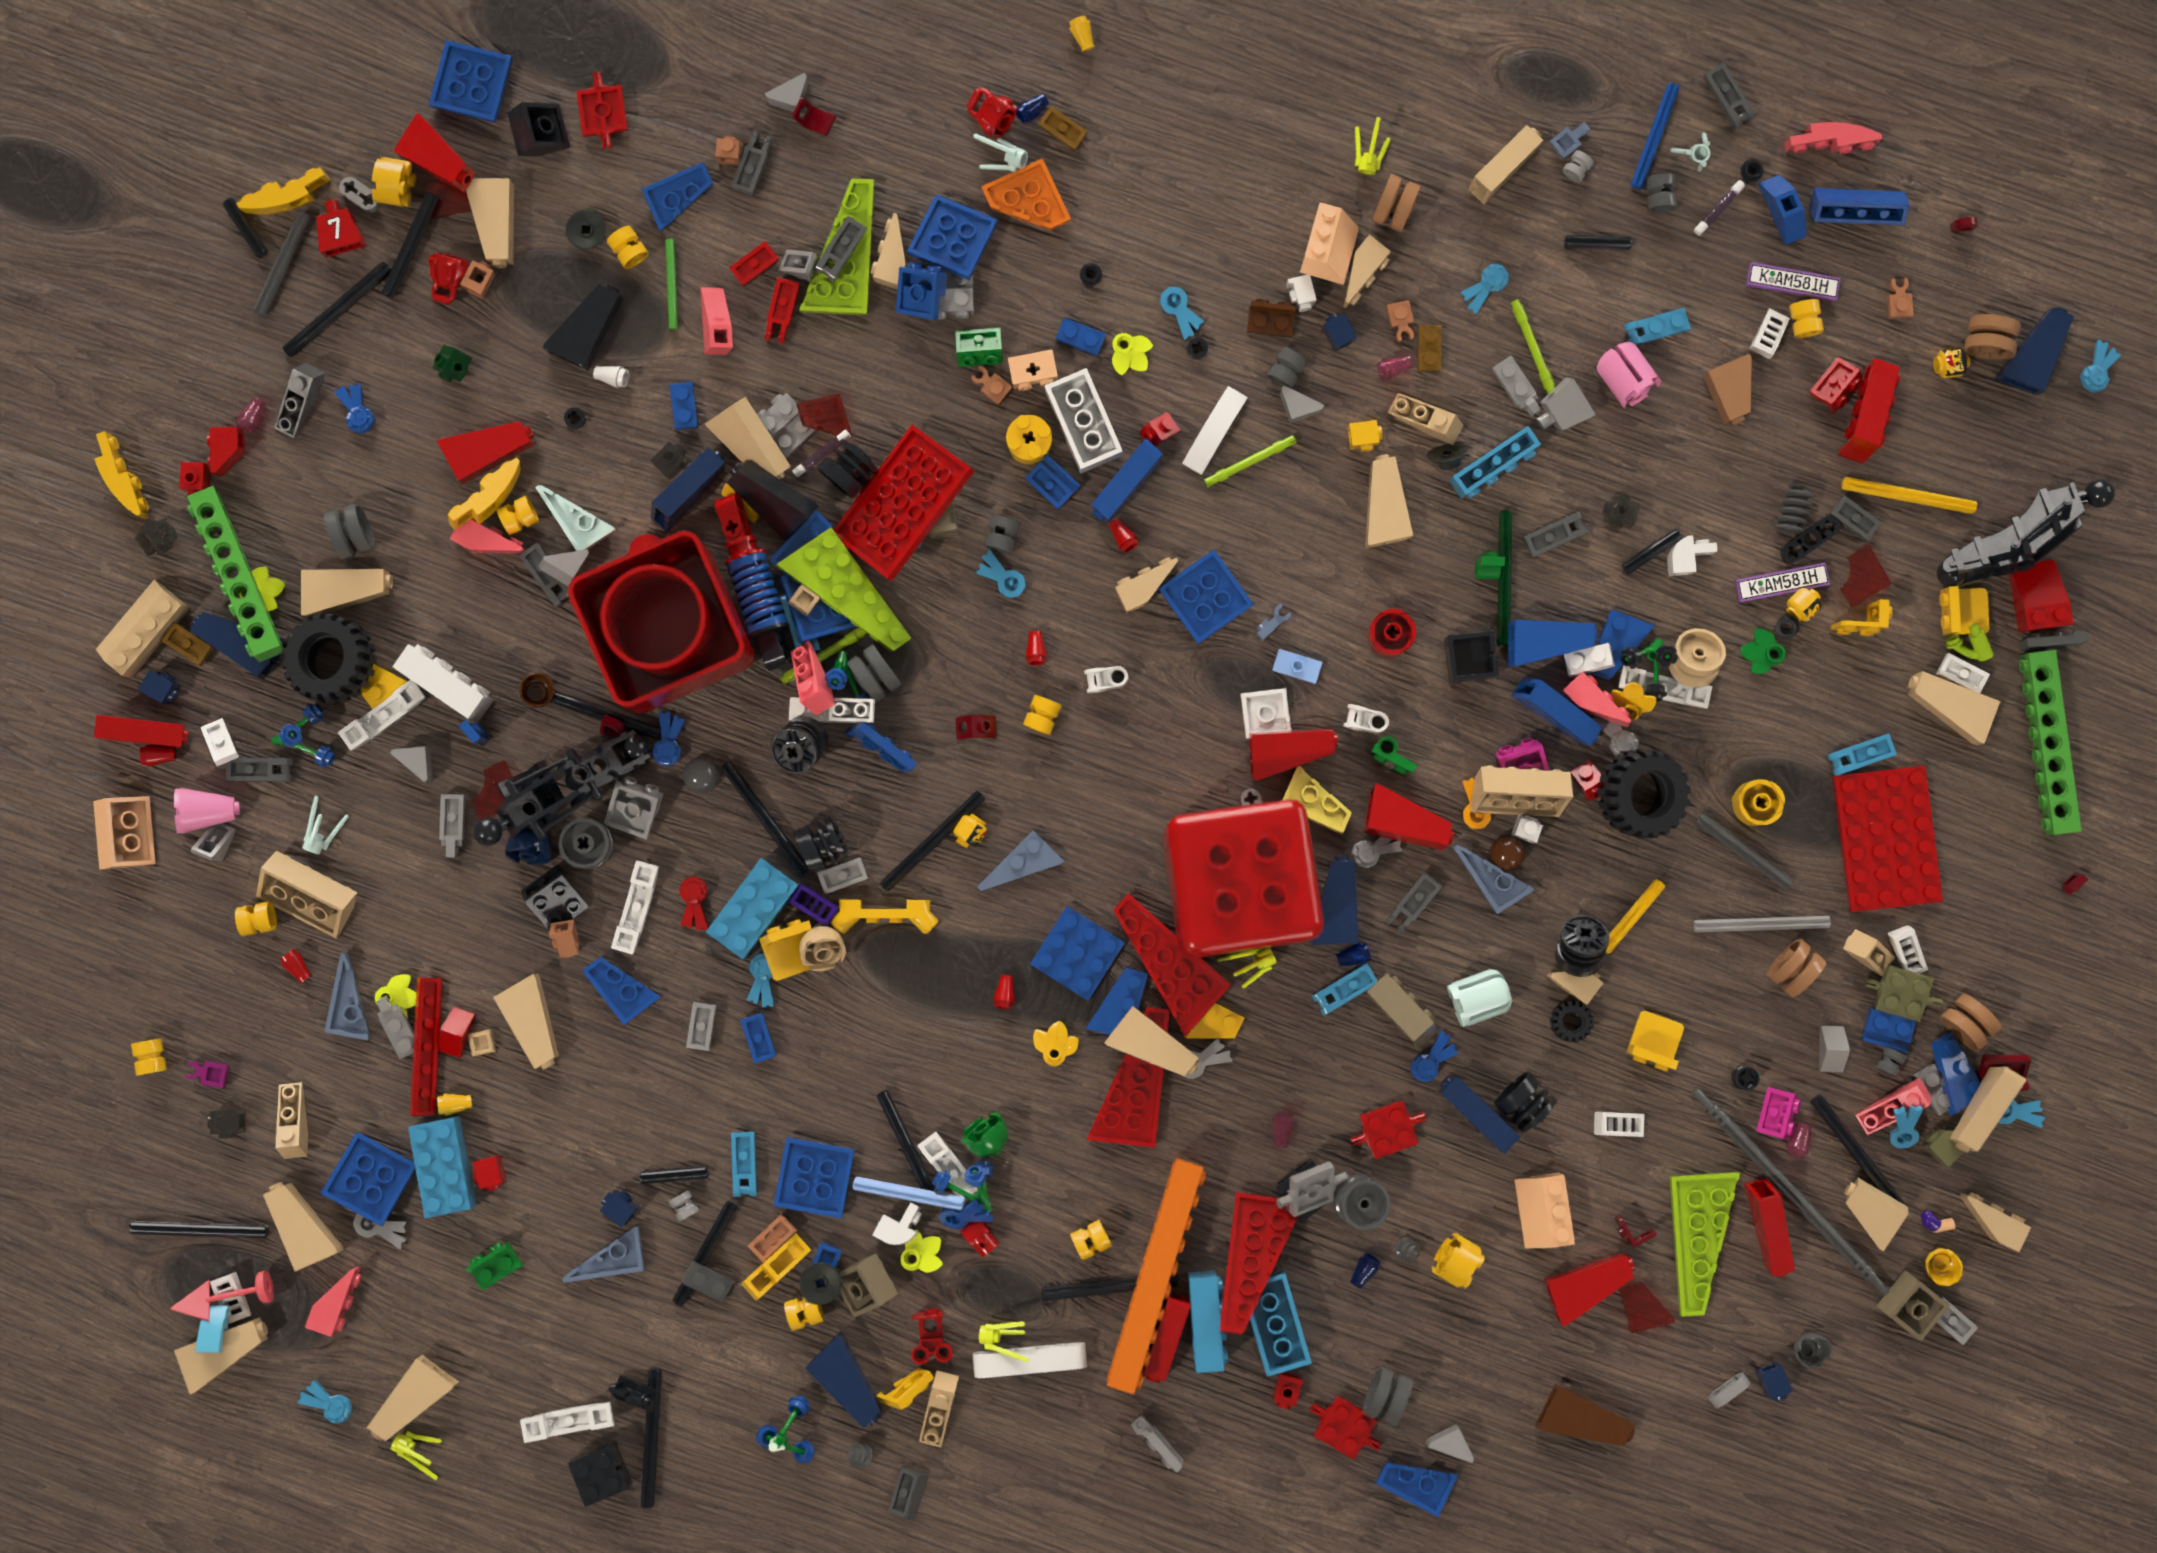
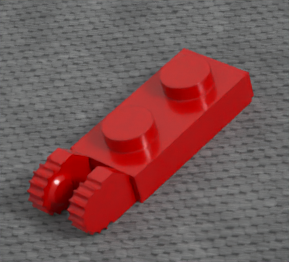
M777 278L767 316L768 323L764 336L765 340H771L774 324L781 326L778 343L784 344L788 327L790 328L800 282Z

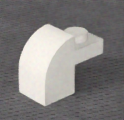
M1693 535L1678 541L1668 553V575L1679 576L1695 573V556L1716 553L1717 542L1709 543V539L1697 540L1694 544Z
M910 1202L900 1222L883 1214L873 1236L893 1245H904L911 1242L918 1234L911 1227L912 1225L916 1226L922 1216V1213L919 1212L921 1207Z

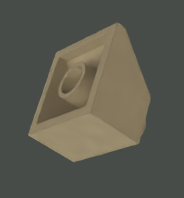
M876 1253L839 1272L841 1278L840 1294L853 1317L881 1306L898 1294L893 1281L889 1278L882 1261Z
M1904 1271L1889 1289V1293L1880 1300L1876 1307L1921 1342L1950 1305L1914 1276Z

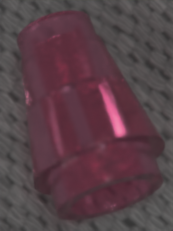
M1409 355L1382 358L1377 363L1379 376L1382 379L1387 378L1388 380L1413 367Z
M253 397L236 417V425L247 432L253 433L254 429H258L265 403Z
M1284 1112L1274 1113L1272 1130L1275 1147H1287L1294 1125L1292 1114Z
M1798 1123L1793 1135L1786 1144L1787 1154L1800 1159L1805 1158V1155L1809 1152L1811 1126Z

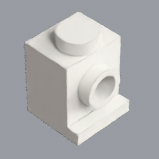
M1310 275L1287 280V289H1292L1289 290L1291 303L1296 304L1299 312L1312 309L1316 302V296Z
M1518 815L1511 836L1529 843H1537L1543 825L1536 818Z

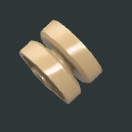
M1697 628L1687 630L1679 636L1675 644L1678 659L1676 663L1670 664L1669 670L1672 676L1685 686L1694 688L1708 686L1715 680L1726 657V648L1722 640L1713 632Z

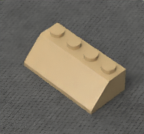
M154 579L96 648V651L120 675L133 678L162 643L161 640L172 623H179L190 610V607Z
M1491 765L1481 767L1474 779L1470 812L1560 817L1573 798L1571 773L1562 772L1557 769L1543 771L1537 768L1528 770L1516 767L1495 768Z
M278 851L261 867L256 893L257 898L265 902H271L274 907L336 939L339 937L355 906L357 892L318 873L309 866H305Z

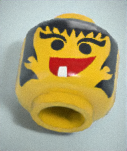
M1961 348L1940 350L1933 360L1934 371L1944 379L1961 377L1966 373V369L1970 367V357Z
M1800 588L1787 600L1788 608L1786 611L1799 622H1807L1821 610V602L1819 600L1821 596L1814 589Z
M972 813L970 816H962L953 830L954 835L958 837L956 842L965 848H968L969 845L977 847L987 833L986 823Z

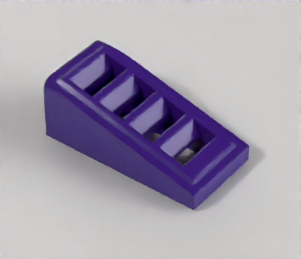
M800 883L789 900L790 904L825 926L829 925L840 908ZM807 892L809 895L802 905L799 902ZM814 896L817 899L809 910L806 907ZM820 901L823 902L824 904L820 908L819 912L815 914L814 911L816 907L818 906ZM827 906L831 907L825 919L821 918Z

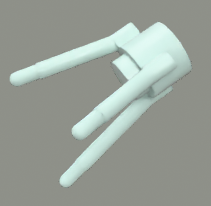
M1702 133V144H1696L1690 150L1672 148L1670 151L1672 153L1689 155L1692 161L1699 163L1697 170L1700 172L1707 165L1706 161L1710 157V149L1708 148L1710 142L1707 139L1706 133Z
M974 134L975 139L1006 152L1005 161L1009 164L979 165L980 169L1016 172L1017 168L1023 169L1028 159L1027 151L1001 138L997 139L999 142L997 143Z
M315 796L302 846L304 850L314 854H320L322 849L327 850L329 843L349 818L348 815H345L324 841L325 836L317 833L322 814H318L314 824L318 796Z

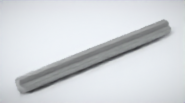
M1829 916L1693 921L1694 932L1819 929L1831 927Z

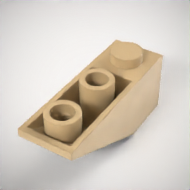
M893 213L892 219L888 218L886 222L885 232H887L885 241H880L878 247L880 256L878 262L874 261L871 274L875 283L897 289L899 267L907 265L898 216L896 213Z
M1370 234L1353 256L1343 306L1345 309L1350 303L1353 306L1362 296L1359 292L1363 287L1369 288L1376 279L1374 276L1378 269L1382 271L1390 262L1388 256L1391 251Z
M1400 393L1397 394L1388 411V414L1452 445L1463 427L1456 414Z
M1167 557L1158 562V567L1152 570L1150 567L1144 568L1138 572L1139 576L1130 579L1128 576L1117 582L1118 586L1115 587V592L1126 614L1148 604L1158 588H1160L1177 565V558L1171 559V557Z
M302 1082L279 1085L275 1148L284 1159L307 1156L308 1128Z
M1972 1192L1970 1195L1960 1194V1198L1991 1240L2011 1250L2020 1252L2031 1227L2024 1224L2025 1219L2013 1213L2011 1217L2004 1214L2005 1209L1996 1204L1986 1205L1983 1203L1984 1198Z
M936 1370L919 1442L937 1447L942 1446L959 1376Z

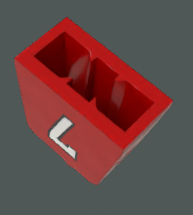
M338 200L326 201L324 204L327 213L316 217L320 253L328 258L368 247L352 212L347 208L340 209Z

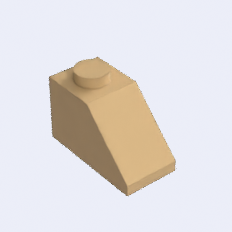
M1856 929L1847 938L1843 947L1851 957L1882 977L1885 974L1887 965H1891L1895 958L1877 939Z
M1565 971L1549 972L1547 974L1550 980L1585 1005L1590 1002L1603 985V982L1599 980L1601 976L1597 972L1588 977H1576Z

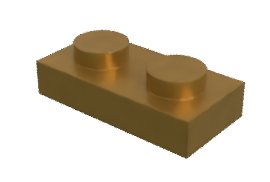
M1050 106L1038 123L1041 129L1074 152L1088 134L1087 130L1053 106Z
M1419 325L1417 372H1440L1441 325Z
M176 622L172 623L161 640L199 666L204 664L214 649L213 646Z

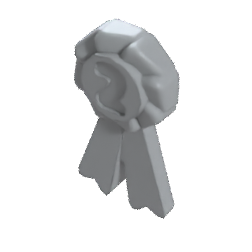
M1596 717L1592 718L1603 727L1601 731L1611 738L1609 747L1615 756L1623 755L1624 752L1629 750L1636 751L1639 742L1634 733L1622 730L1621 725L1608 723V721Z
M1379 837L1374 842L1368 840L1360 841L1353 846L1351 852L1352 860L1355 861V865L1358 867L1370 868L1377 864L1380 855L1401 852V841L1388 843L1393 839Z
M1218 1038L1201 1053L1191 1051L1198 1057L1196 1062L1199 1063V1066L1191 1075L1187 1073L1183 1077L1195 1079L1203 1074L1205 1066L1232 1062V1058L1229 1057L1230 1051L1227 1050L1215 1054L1224 1048V1045L1220 1044Z
M359 1214L355 1216L353 1226L360 1236L370 1238L378 1234L398 1249H401L402 1243L407 1240L405 1237L394 1233V1231L400 1233L407 1232L405 1228L407 1225L406 1221H386L382 1227Z

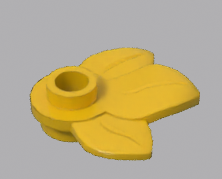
M1635 682L1627 684L1623 692L1612 690L1610 693L1614 698L1613 702L1619 708L1623 707L1626 709L1632 721L1639 718L1642 713L1652 711L1657 701L1654 696L1644 695L1642 686Z
M1061 1021L1052 1024L1048 1032L1036 1029L1033 1036L1035 1048L1043 1053L1044 1061L1050 1066L1061 1065L1067 1056L1076 1052L1079 1045V1038L1068 1037L1067 1029ZM1057 1051L1059 1055L1056 1058H1052L1050 1053Z

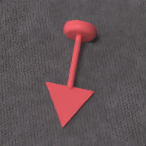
M265 1270L257 1273L254 1287L210 1296V1280H208L171 1307L170 1310L210 1321V1302L257 1292V1296L262 1303L272 1302L274 1299L273 1282L269 1272Z

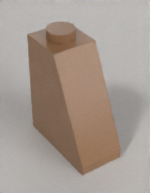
M1750 354L1711 369L1703 375L1724 425L1732 423L1733 426L1745 421V416L1751 412L1752 357Z

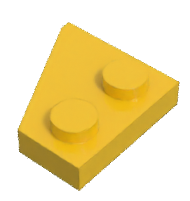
M375 664L372 667L375 670L374 676H370L368 679L370 684L367 688L362 687L360 689L361 694L372 709L394 694L395 690L408 682Z
M1215 1003L1185 1038H1235L1244 1021V1017Z
M917 1368L906 1377L895 1382L894 1386L896 1389L886 1395L881 1391L876 1397L880 1403L902 1410L912 1403V1399L917 1394L928 1388L929 1383L934 1377L930 1371Z

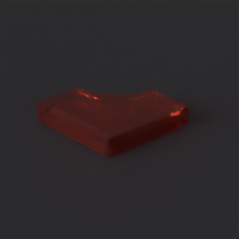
M1869 545L1847 557L1850 564V575L1846 583L1840 587V590L1850 607L1856 606L1892 585Z
M506 761L483 770L485 776L484 787L479 795L471 800L479 819L497 815L496 810L504 802L497 784L513 777Z

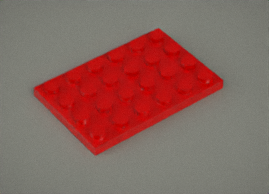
M912 424L833 530L845 546L892 582L975 470Z
M1925 766L1832 776L1849 912L1943 902Z

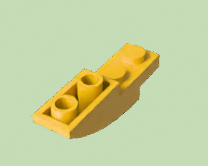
M320 167L312 168L305 173V176L288 181L285 187H281L276 181L274 183H267L256 193L243 196L241 201L236 204L246 214H274L293 210L314 201L315 198L311 192L330 182V179Z
M105 431L96 434L103 456L94 458L104 482L113 495L128 510L143 519L149 518L147 513L149 505L146 499L142 497L140 491L142 489L141 481L138 476L126 471V464L118 453L120 446L117 438Z
M515 458L512 461H506L499 470L493 474L488 473L485 475L481 482H479L481 492L472 494L468 501L462 505H456L447 514L448 521L454 530L473 518L478 524L482 523L502 505L513 490L521 471L519 459Z

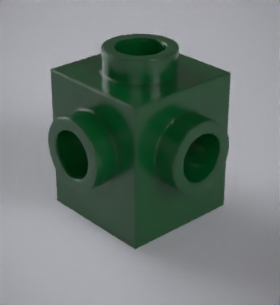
M443 344L441 351L434 358L432 369L439 373V378L449 383L452 380L461 382L468 372V366L472 357L454 347Z

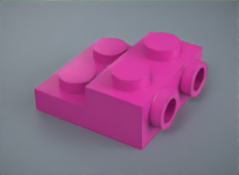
M1526 738L1520 742L1521 745L1516 747L1511 745L1499 748L1498 753L1494 754L1498 768L1516 767L1527 770L1537 768L1549 771L1543 745L1537 739L1534 740V738Z

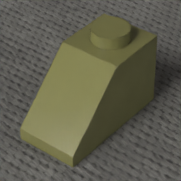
M1955 1129L1933 1130L1925 1137L1926 1141L1922 1146L1941 1165L1950 1167L1964 1153L1955 1147L1956 1143L1950 1140Z

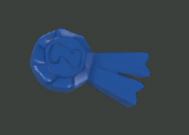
M349 385L351 397L346 388L341 386L340 390H335L334 393L349 410L346 416L349 429L358 434L370 431L375 423V417L370 409L363 406L361 385Z
M659 712L662 739L656 742L653 747L654 759L659 765L663 766L675 764L679 761L681 755V748L676 739L685 723V719H679L675 715L670 727V712L665 714Z
M1444 1031L1439 1032L1428 1054H1419L1411 1061V1074L1417 1081L1429 1082L1438 1075V1063L1458 1054V1051L1454 1049V1044H1449L1444 1048L1451 1036L1445 1035Z
M974 1200L961 1211L942 1208L939 1220L946 1227L960 1229L965 1227L966 1222H991L993 1216L989 1214L990 1211L988 1210L982 1211L984 1205Z

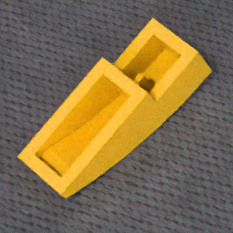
M795 1233L751 1273L741 1285L757 1301L802 1260L811 1249Z

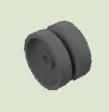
M355 502L346 505L343 513L338 509L325 512L324 521L330 541L342 560L354 557L357 550L361 553H366L375 549V540L370 523L359 503Z
M871 644L863 650V655L870 664L866 666L858 656L853 657L846 663L855 674L853 675L865 693L868 692L872 699H875V703L885 697V691L880 686V682L883 681L891 691H894L902 684L875 646Z
M580 818L571 821L563 828L559 836L558 846L561 856L567 863L576 868L594 869L601 867L610 859L614 852L615 841L611 830L602 822L594 819ZM586 840H588L587 843L590 845L589 848H586L584 845Z
M1362 1175L1348 1176V1181L1337 1185L1334 1191L1333 1209L1338 1218L1346 1224L1364 1231L1375 1229L1383 1224L1391 1208L1390 1196L1385 1187L1377 1181Z
M1380 1366L1367 1390L1362 1407L1363 1415L1375 1419L1381 1413L1382 1423L1391 1427L1396 1426L1408 1403L1413 1380L1402 1374L1394 1379L1392 1370Z

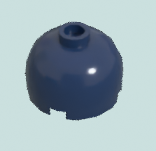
M531 827L521 831L513 839L511 835L509 836L505 856L509 860L520 863V859L529 860L527 865H543L549 863V859L551 860L552 842L547 834L545 838L538 840Z

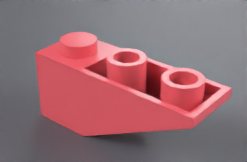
M701 287L704 355H727L733 348L732 326L724 289Z
M474 518L454 530L450 537L452 541L474 553L521 554L526 551L522 548L523 543L513 537L508 540L502 537L504 532L493 526L488 529L482 526L483 522L478 524Z
M808 641L792 650L791 657L800 703L817 716L834 706L835 702L832 689L826 685L824 679L825 672L811 642Z
M1582 672L1563 689L1562 696L1585 714L1624 727L1630 725L1632 720L1628 711L1623 707L1619 708L1613 702L1614 698L1606 690L1603 692L1597 686L1598 682L1590 674L1586 675Z
M1918 1078L1891 1092L1855 1116L1866 1134L1869 1135L1896 1122L1893 1109H1900L1904 1106L1908 1115L1911 1105L1914 1107L1922 1106V1109L1930 1106L1932 1096L1921 1078Z
M357 1266L351 1269L312 1306L305 1328L330 1337L342 1331L346 1321L343 1318L345 1311L350 1309L354 1299L351 1294L361 1280V1274H359L361 1267Z

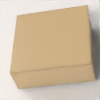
M801 584L788 604L804 616H807L820 597Z
M492 1029L468 1034L472 1057L496 1052Z

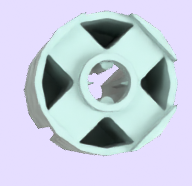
M1489 969L1447 985V991L1450 999H1452L1456 1010L1455 1014L1461 1027L1470 1026L1504 1014L1511 1008L1512 998L1509 987L1503 975L1497 970Z

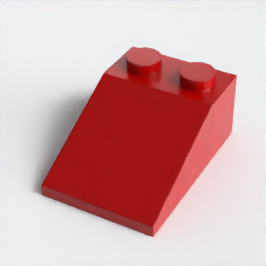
M2055 560L2040 561L2029 571H2018L2015 574H2009L2018 633L2073 625L2070 600Z

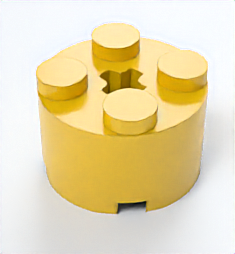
M380 157L375 162L372 174V181L376 182V189H372L374 202L409 207L411 204L410 189L415 187L416 174L412 173V163L405 160Z
M1021 415L1010 424L1007 430V447L1012 457L1019 463L1026 465L1038 463L1047 454L1049 455L1051 451L1052 434L1050 427L1038 416ZM1033 436L1034 442L1030 441L1029 444H1026L1025 438Z
M1763 779L1748 781L1742 784L1732 796V806L1735 815L1748 826L1771 824L1778 820L1783 813L1785 796L1781 788L1771 781ZM1757 799L1762 801L1759 807L1756 806Z
M1453 1233L1454 1238H1447L1438 1249L1434 1258L1437 1261L1436 1268L1432 1266V1273L1457 1288L1461 1286L1467 1288L1472 1281V1274L1476 1268L1481 1267L1485 1257L1481 1255V1248L1461 1235Z

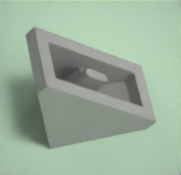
M803 73L766 92L765 96L769 105L794 112L800 98H805L809 86L806 74Z
M786 250L779 271L811 283L815 273V266L819 261L818 256L814 252Z
M1283 385L1280 391L1290 423L1320 414L1324 407V404Z
M586 549L544 556L539 567L540 570L569 587L570 582L580 570L589 552Z
M431 748L392 749L390 754L423 782L431 783L433 781Z
M223 823L210 826L191 848V852L211 861L223 862L236 829Z
M1820 1026L1819 1072L1843 1073L1850 1053L1845 1029L1843 1026Z
M1456 1424L1426 1439L1425 1443L1429 1448L1473 1463L1474 1457L1460 1428Z

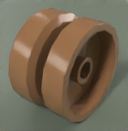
M1391 174L1372 221L1384 224L1389 213H1393L1390 227L1402 232L1406 220L1410 218L1417 202L1416 196L1421 185L1410 181L1406 184L1403 193H1399L1402 178Z
M1980 314L1970 317L1967 330L1971 335L1965 339L1964 351L1967 354L1992 360H2007L2016 356L2018 344L2014 339L2020 336L2021 323L2018 320L1993 314Z
M1798 939L1779 954L1769 967L1766 976L1775 984L1783 982L1782 990L1788 996L1794 998L1807 989L1820 975L1826 965V960L1818 953L1810 954V946L1804 940Z
M1961 994L1954 1002L1956 1009L1948 1008L1940 1016L1942 1024L1950 1032H1953L1960 1042L1975 1052H1980L1987 1045L1986 1036L1995 1037L2002 1029L1998 1019L1979 1001L1967 994Z

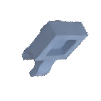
M1585 122L1574 131L1567 127L1550 140L1549 144L1560 158L1564 160L1582 145L1579 139L1585 136L1590 128Z
M1282 604L1277 605L1274 609V618L1270 621L1266 618L1257 627L1259 632L1256 636L1261 642L1281 623L1290 618V612L1284 617L1279 615V610L1283 607Z

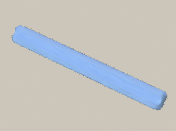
M855 1177L853 1181V1189L856 1191L960 1211L963 1210L965 1205V1198L961 1196L862 1177Z

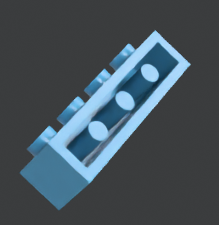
M1527 426L1455 474L1449 482L1461 499L1466 496L1471 499L1481 492L1479 489L1484 484L1490 486L1500 479L1498 475L1505 471L1508 474L1516 469L1518 461L1523 458L1525 461H1528L1537 454L1535 450L1541 443L1530 427Z

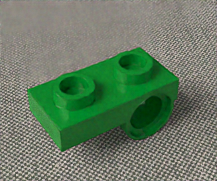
M1499 552L1481 553V557L1475 558V578L1499 580L1501 567L1505 566V557H1499Z
M1385 736L1373 745L1370 753L1374 755V760L1384 765L1386 762L1394 765L1393 769L1403 775L1414 772L1417 764L1396 754L1398 743L1393 737ZM1383 741L1391 743L1392 751L1390 753H1384L1381 750V743Z

